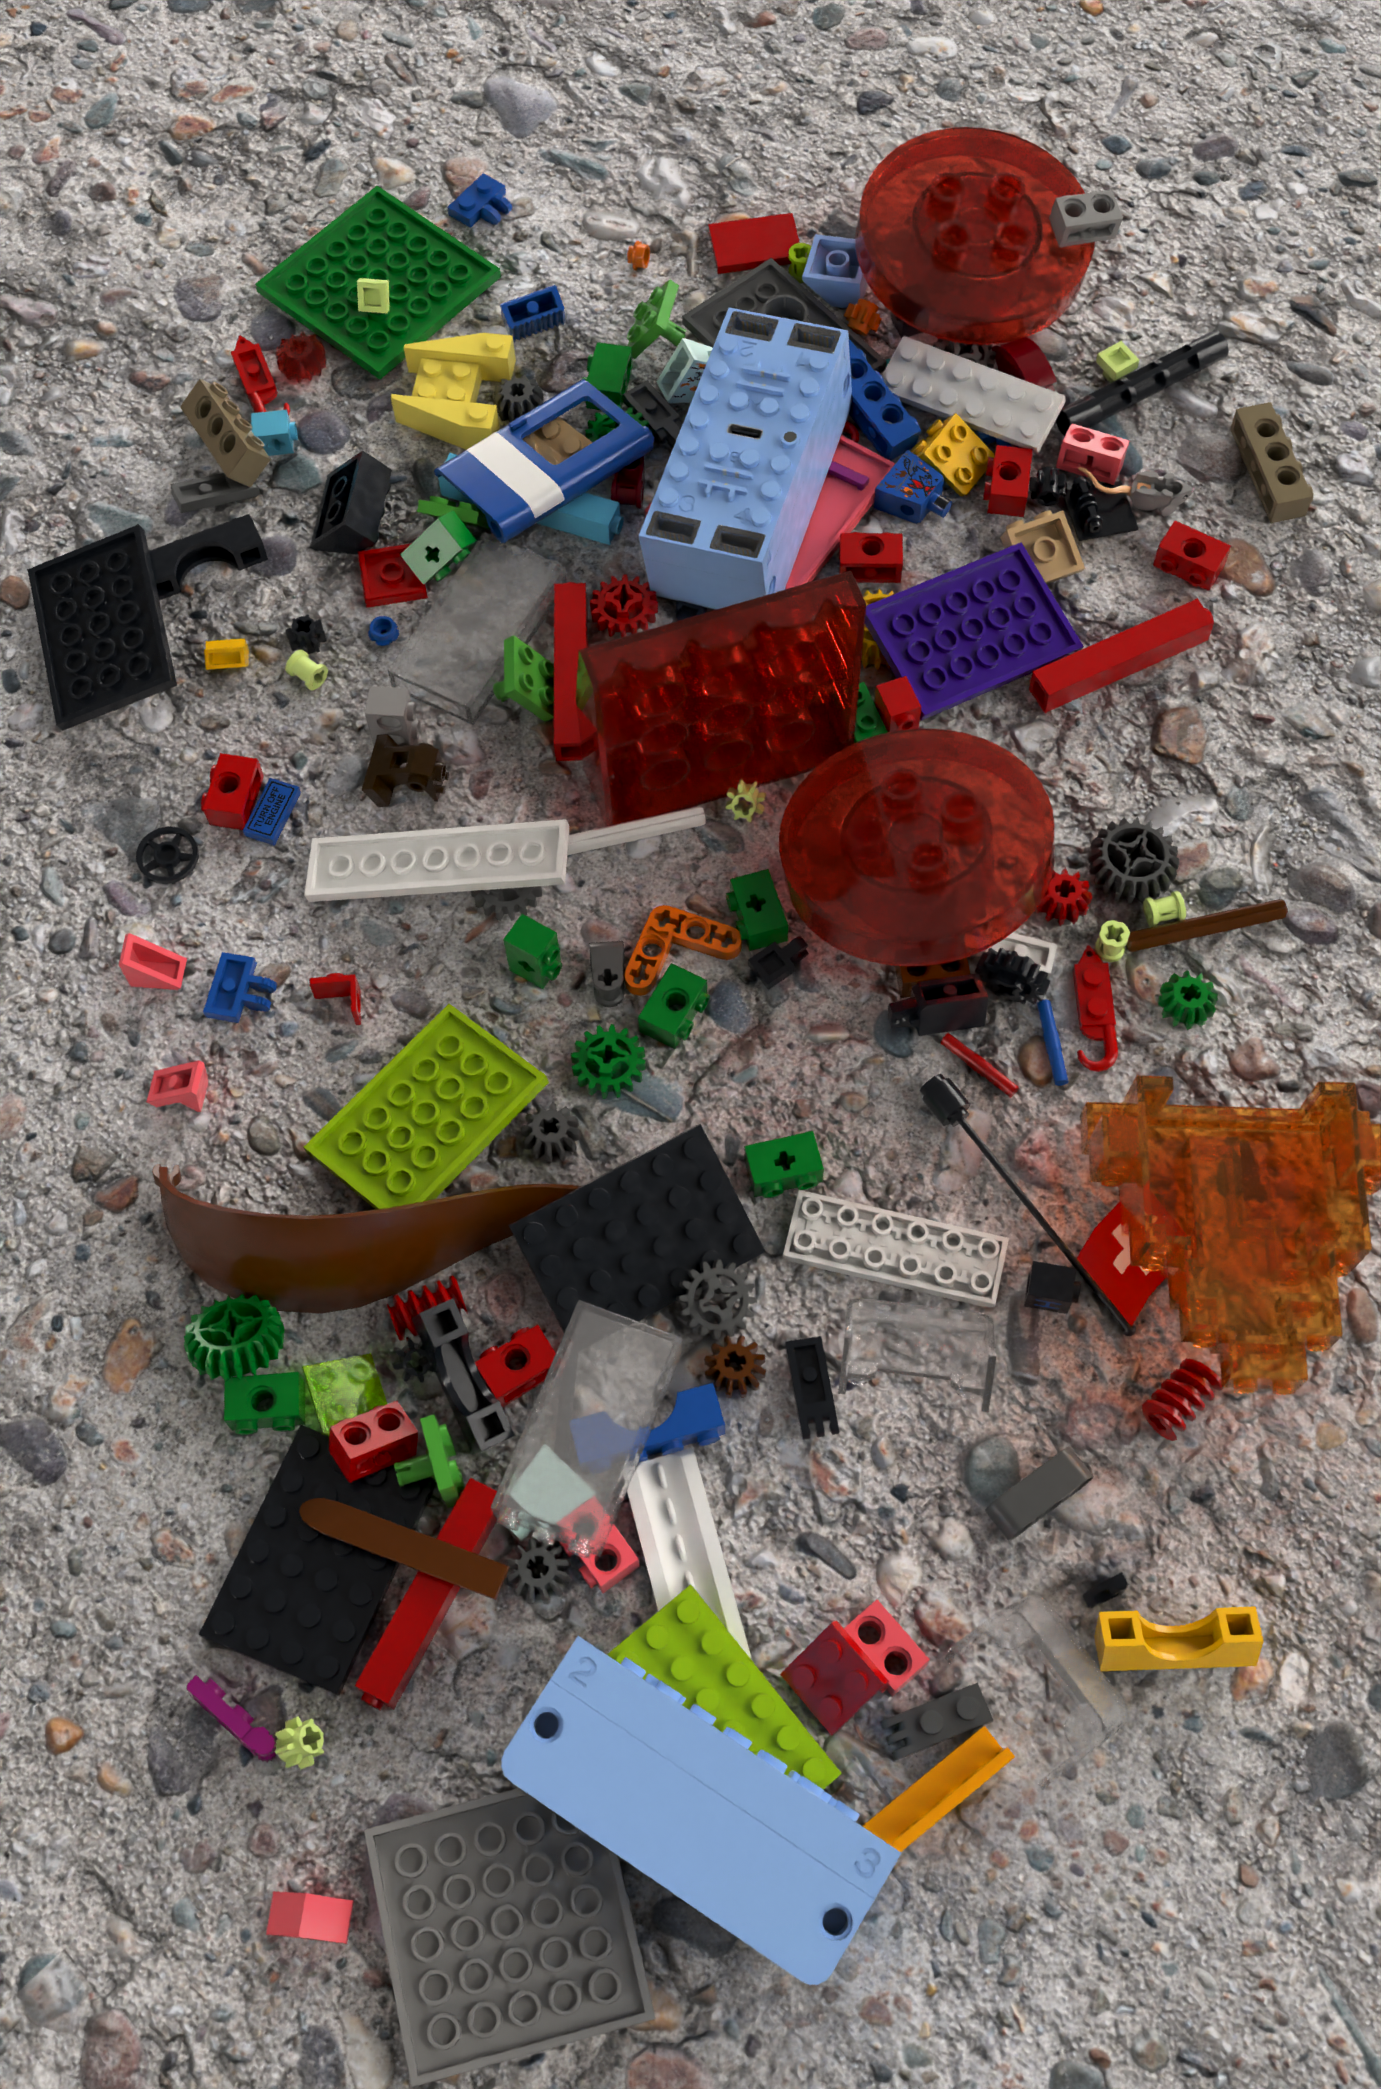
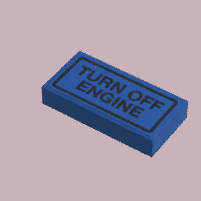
M269 778L243 829L245 837L275 846L301 794L300 787Z

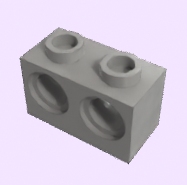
M1113 190L1093 191L1085 194L1058 197L1055 199L1049 217L1059 247L1115 239L1123 219Z
M369 686L365 716L373 746L375 745L377 735L389 734L399 746L414 745V739H419L421 724L420 720H416V702H411L409 689Z

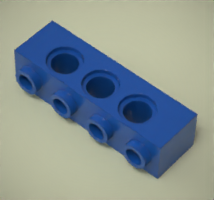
M849 340L852 376V403L849 415L880 455L892 461L917 444L921 433L919 423L915 417L908 414L902 406L900 398L886 386L881 374L875 371L867 362L863 351L856 348L852 341Z

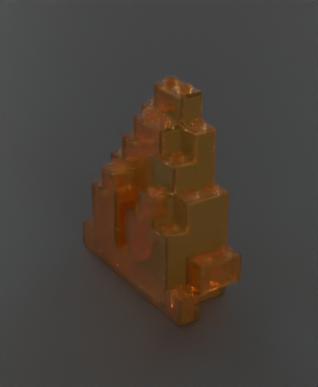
M1136 1075L1122 1103L1086 1102L1080 1114L1082 1154L1089 1155L1090 1182H1101V1185L1106 1187H1119L1121 1236H1129L1131 1266H1142V1269L1146 1271H1159L1160 1278L1168 1279L1170 1309L1179 1310L1181 1342H1193L1194 1347L1209 1348L1210 1354H1219L1222 1388H1234V1392L1241 1394L1254 1393L1258 1389H1272L1273 1393L1277 1395L1296 1393V1390L1308 1381L1305 1346H1307L1309 1351H1326L1343 1336L1337 1277L1348 1275L1372 1250L1367 1195L1374 1194L1381 1188V1124H1371L1369 1111H1358L1355 1083L1318 1082L1299 1109L1165 1105L1174 1090L1173 1077Z

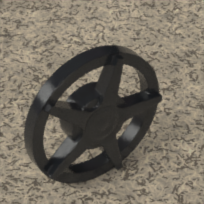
M171 826L161 827L147 834L140 842L136 851V862L142 874L150 881L159 884H175L186 878L194 870L199 859L198 846L191 834L184 829ZM176 834L171 842L165 841L157 844L152 841L161 835ZM182 836L191 843L192 854L180 852L178 847ZM147 845H149L154 850V860L144 866L143 853ZM190 861L181 872L175 874V867L180 862ZM161 867L167 869L169 876H156L149 871Z

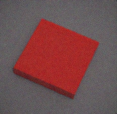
M410 544L358 552L366 608L428 598L426 583L422 584L400 556Z

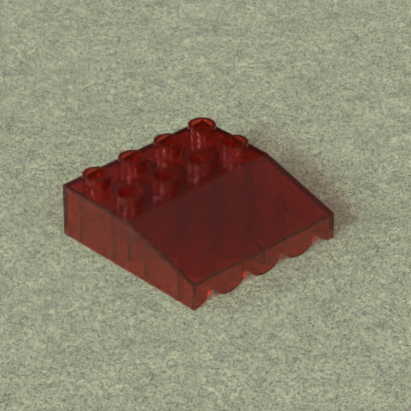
M851 570L579 650L576 706L583 767L605 827L689 809L728 797L729 787L737 790L741 779L745 784L751 785L756 781L757 787H761L853 758L866 602Z

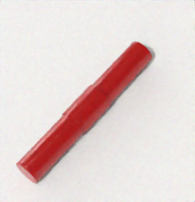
M949 1032L942 1038L940 1044L1010 1098L1017 1092L1019 1086Z

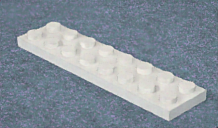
M564 819L312 838L304 896L309 902L564 885L570 826L567 820Z

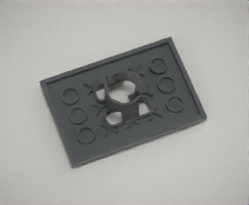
M772 258L682 316V324L704 345L710 347L714 346L729 307L848 330L849 340L852 341L856 348L863 351L871 367L879 373L886 369L887 361Z

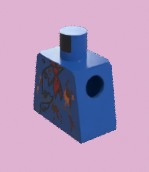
M906 450L875 488L874 508L917 524L921 523L930 511L944 518L952 506V501L942 496L944 484L942 474L914 453Z

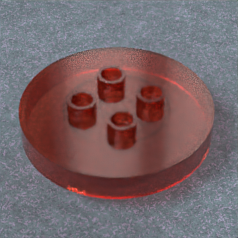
M976 127L947 128L925 133L908 140L890 152L877 165L865 186L855 232V248L862 274L869 287L885 307L901 320L924 333L952 342L976 345L1001 344L1028 337L1043 330L1060 318L1079 294L1092 259L1095 242L1059 247L1049 220L1055 199L1065 195L1085 194L1074 175L1059 160L1041 147L1018 136L998 130Z
M908 729L884 733L861 740L833 754L818 765L802 781L790 798L783 814L779 832V854L786 890L793 907L804 923L822 940L851 956L870 962L894 966L937 965L972 956L997 944L1017 930L1039 906L1047 892L1055 865V825L1049 797L1037 776L1023 761L1001 746L971 734L943 729Z

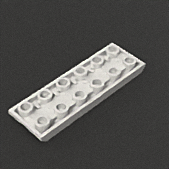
M799 1190L783 1258L798 1264L969 1304L995 1307L1009 1238Z
M693 1448L621 1467L658 1611L691 1584L752 1660Z

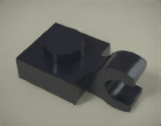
M801 936L794 938L783 948H780L776 942H773L748 959V966L769 990L796 971L793 962H799L809 954L806 950L808 944Z

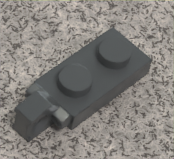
M648 380L622 394L623 402L628 408H633L634 415L641 412L643 420H648L649 429L656 439L658 438L660 442L667 440L668 444L673 448L682 427L680 415Z

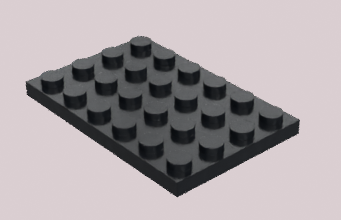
M139 524L27 569L55 721L62 731L177 686L145 530Z
M701 1124L682 1132L508 1225L571 1349L574 1350L576 1355L677 1301V1296L685 1295L686 1290L679 1285L680 1282H691L692 1279L689 1277L688 1271L694 1269L700 1273V1263L707 1262L712 1269L714 1260H721L724 1269L732 1262L736 1264L735 1268L766 1252ZM701 1282L697 1286L696 1290L702 1287Z
M300 1425L198 1635L340 1696L400 1564L312 1529L302 1520L299 1509L302 1503L310 1499L326 1498L415 1531L436 1486V1480L428 1477L400 1487L396 1475L397 1471H395L393 1464L349 1483L329 1452V1436Z

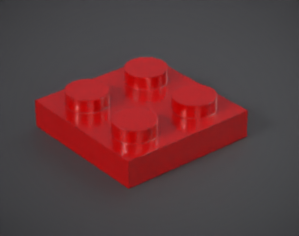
M837 1620L832 1622L780 1673L782 1678L831 1736L837 1733L889 1682Z

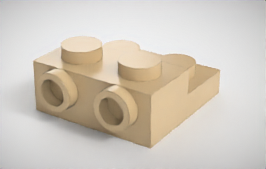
M560 417L523 438L528 445L553 465L561 463L593 443Z
M1048 510L1036 515L1033 521L1025 524L1023 520L1015 521L1006 526V531L1000 537L1004 549L1022 542L1046 584L1080 573L1085 569L1064 511L1052 514V511Z

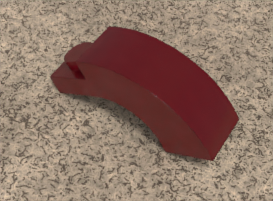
M1021 336L992 346V351L996 352L995 361L1000 372L1055 392L1053 384L1057 380L1052 367L1043 351L1033 340Z

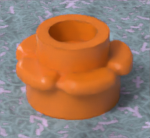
M636 241L628 249L627 261L629 264H633L632 267L635 271L638 268L646 269L650 259V247L648 244Z

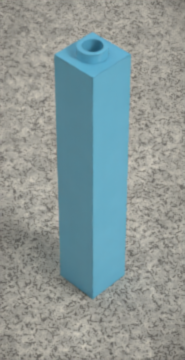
M449 453L445 462L457 455ZM443 476L438 477L442 496L473 504ZM584 493L536 524L610 545L614 535L620 534L624 518L620 516L619 502Z

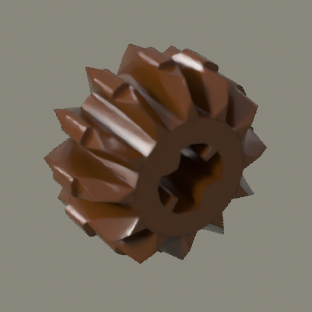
M726 1335L724 1337V1348L719 1344L713 1343L711 1345L713 1355L705 1356L704 1364L710 1367L705 1371V1378L707 1380H714L713 1384L716 1392L726 1387V1398L732 1397L733 1390H738L741 1398L747 1396L746 1386L757 1391L759 1389L757 1379L765 1378L766 1369L761 1367L765 1363V1355L755 1354L758 1350L756 1342L750 1343L745 1347V1337L741 1335L737 1339V1344H732L731 1338ZM736 1362L737 1366L741 1367V1371L734 1372V1369L729 1367V1363Z

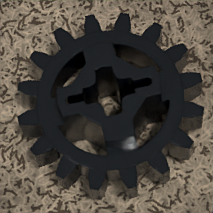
M989 948L988 952L983 951L975 969V973H979L982 982H986L985 988L989 989L996 996H1004L1011 1002H1020L1021 1004H1025L1026 1001L1032 1004H1036L1037 1000L1042 1001L1051 982L1046 979L1048 976L1047 972L1039 971L1040 964H1036L1028 956L1022 957L1014 950L1012 952L1010 950L1005 951L1003 948H999L998 952L992 948Z

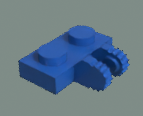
M483 173L448 206V214L470 228L480 218L497 225L501 221L499 212L505 215L512 210V204L506 197H503L506 194L505 185Z
M222 952L203 1013L206 1018L239 1023L244 1006L251 1010L268 1012L271 1007L270 1000L250 995L248 991L249 988H252L258 992L274 993L277 983L270 978L254 975L257 966L254 957Z

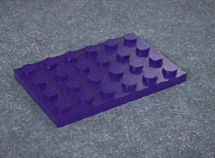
M1022 542L864 606L859 613L896 679L907 676L921 705V721L1029 675L1032 671L1082 650L1084 647Z

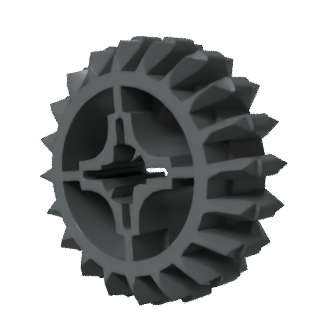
M1124 817L1120 820L1119 825L1111 821L1107 826V830L1101 828L1097 838L1092 840L1091 851H1089L1087 858L1088 863H1090L1089 874L1095 875V885L1104 884V894L1111 891L1115 893V901L1124 896L1127 897L1128 904L1133 902L1134 898H1138L1143 904V901L1148 896L1155 900L1159 897L1160 892L1165 893L1172 881L1175 880L1176 870L1179 867V858H1177L1178 847L1171 846L1173 842L1172 836H1163V827L1156 830L1153 829L1151 820L1146 825L1140 824L1137 817L1133 820V823L1129 824ZM1137 854L1136 861L1129 867L1130 861H1133L1134 856Z

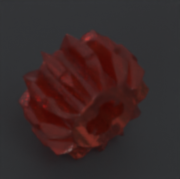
M302 331L299 336H295L291 333L290 339H281L280 346L276 347L275 354L278 369L286 376L288 381L295 378L298 383L303 379H308L311 382L312 376H321L322 369L326 367L327 360L324 345H322L321 341H318L314 334L307 336Z

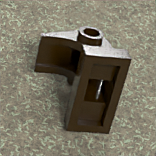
M389 734L377 735L362 791L377 807H389L393 790L397 785H407L410 790L415 792L425 791L435 802H438L439 795L445 794L446 787L442 786L444 780L449 779V772H446V763L442 762L439 749L433 745L420 743L418 745L399 746ZM407 763L406 767L400 768L402 764Z

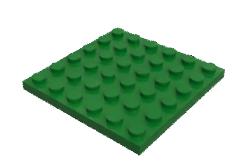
M375 186L255 283V286L260 295L380 380L406 358L404 352L405 344L428 340L500 279L501 272L500 268L379 186ZM360 278L389 280L390 310L388 313L358 311L357 281Z

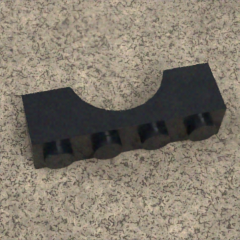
M250 514L234 518L226 523L204 529L199 533L149 550L159 601L181 593L185 576L194 567L202 563L222 561L233 565L240 571L268 560L262 539Z
M452 1298L413 1317L412 1322L472 1455L515 1436L500 1401L489 1391L476 1367L469 1346V1332L454 1299Z

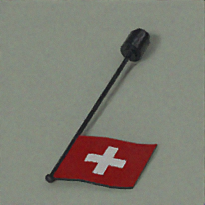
M938 1074L928 1080L920 1089L923 1095L922 1100L943 1126L951 1124L953 1127L958 1124L962 1126L1125 1330L1123 1334L1128 1337L1133 1336L1136 1332V1326L1133 1323L1149 1296L1177 1267L1190 1243V1239L1135 1174L1124 1197L1094 1228L1076 1258L965 1119L969 1116L967 1110L971 1104L952 1080L945 1078L942 1074Z

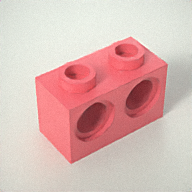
M1071 423L1062 441L1056 468L1088 477L1079 470V467L1089 470L1096 480L1114 485L1122 469L1130 441Z
M595 1497L557 1524L561 1533L557 1541L569 1558L574 1554L578 1557L583 1565L578 1570L590 1588L597 1585L601 1592L605 1593L640 1567L639 1558ZM588 1524L595 1528L594 1535L588 1540H579L574 1536L576 1529L581 1525ZM612 1555L617 1559V1564L612 1570L605 1572L596 1567L600 1557Z
M878 1599L844 1628L889 1680L880 1690L881 1693L887 1690L893 1697L929 1663L930 1659ZM865 1626L873 1627L877 1630L880 1639L875 1644H865L860 1640L858 1631ZM892 1656L899 1657L904 1662L906 1670L900 1675H892L886 1670L884 1661Z

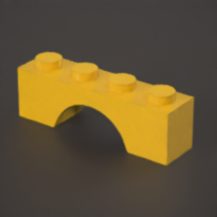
M1256 1606L1216 1608L1212 1613L1199 1621L1179 1626H1163L1145 1620L1139 1611L1099 1612L1094 1635L1100 1671L1257 1666L1264 1642Z

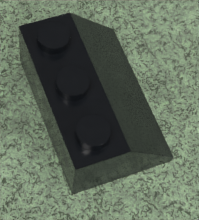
M361 451L329 473L310 548L314 551L357 555L359 551L373 547L379 538L378 528L380 520L385 513L384 502L391 487L389 481L392 469L365 451Z

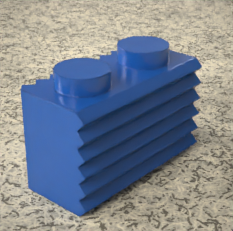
M556 285L500 304L504 325L508 335L513 336V342L516 339L520 341L521 337L526 338L527 335L531 337L532 333L536 335L538 331L542 333L543 329L547 331L548 328L553 329L554 325L558 327L559 324L564 325L565 308Z

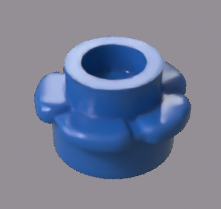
M379 616L370 623L368 636L377 645L387 646L399 637L398 626L390 617Z

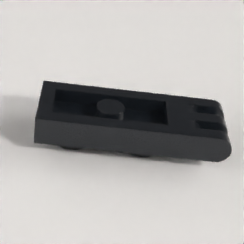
M818 1336L785 1342L802 1440L810 1439L808 1424L812 1423L815 1425L817 1437L825 1436L823 1426L825 1421H829V1429L832 1435L839 1434V1425L822 1337Z

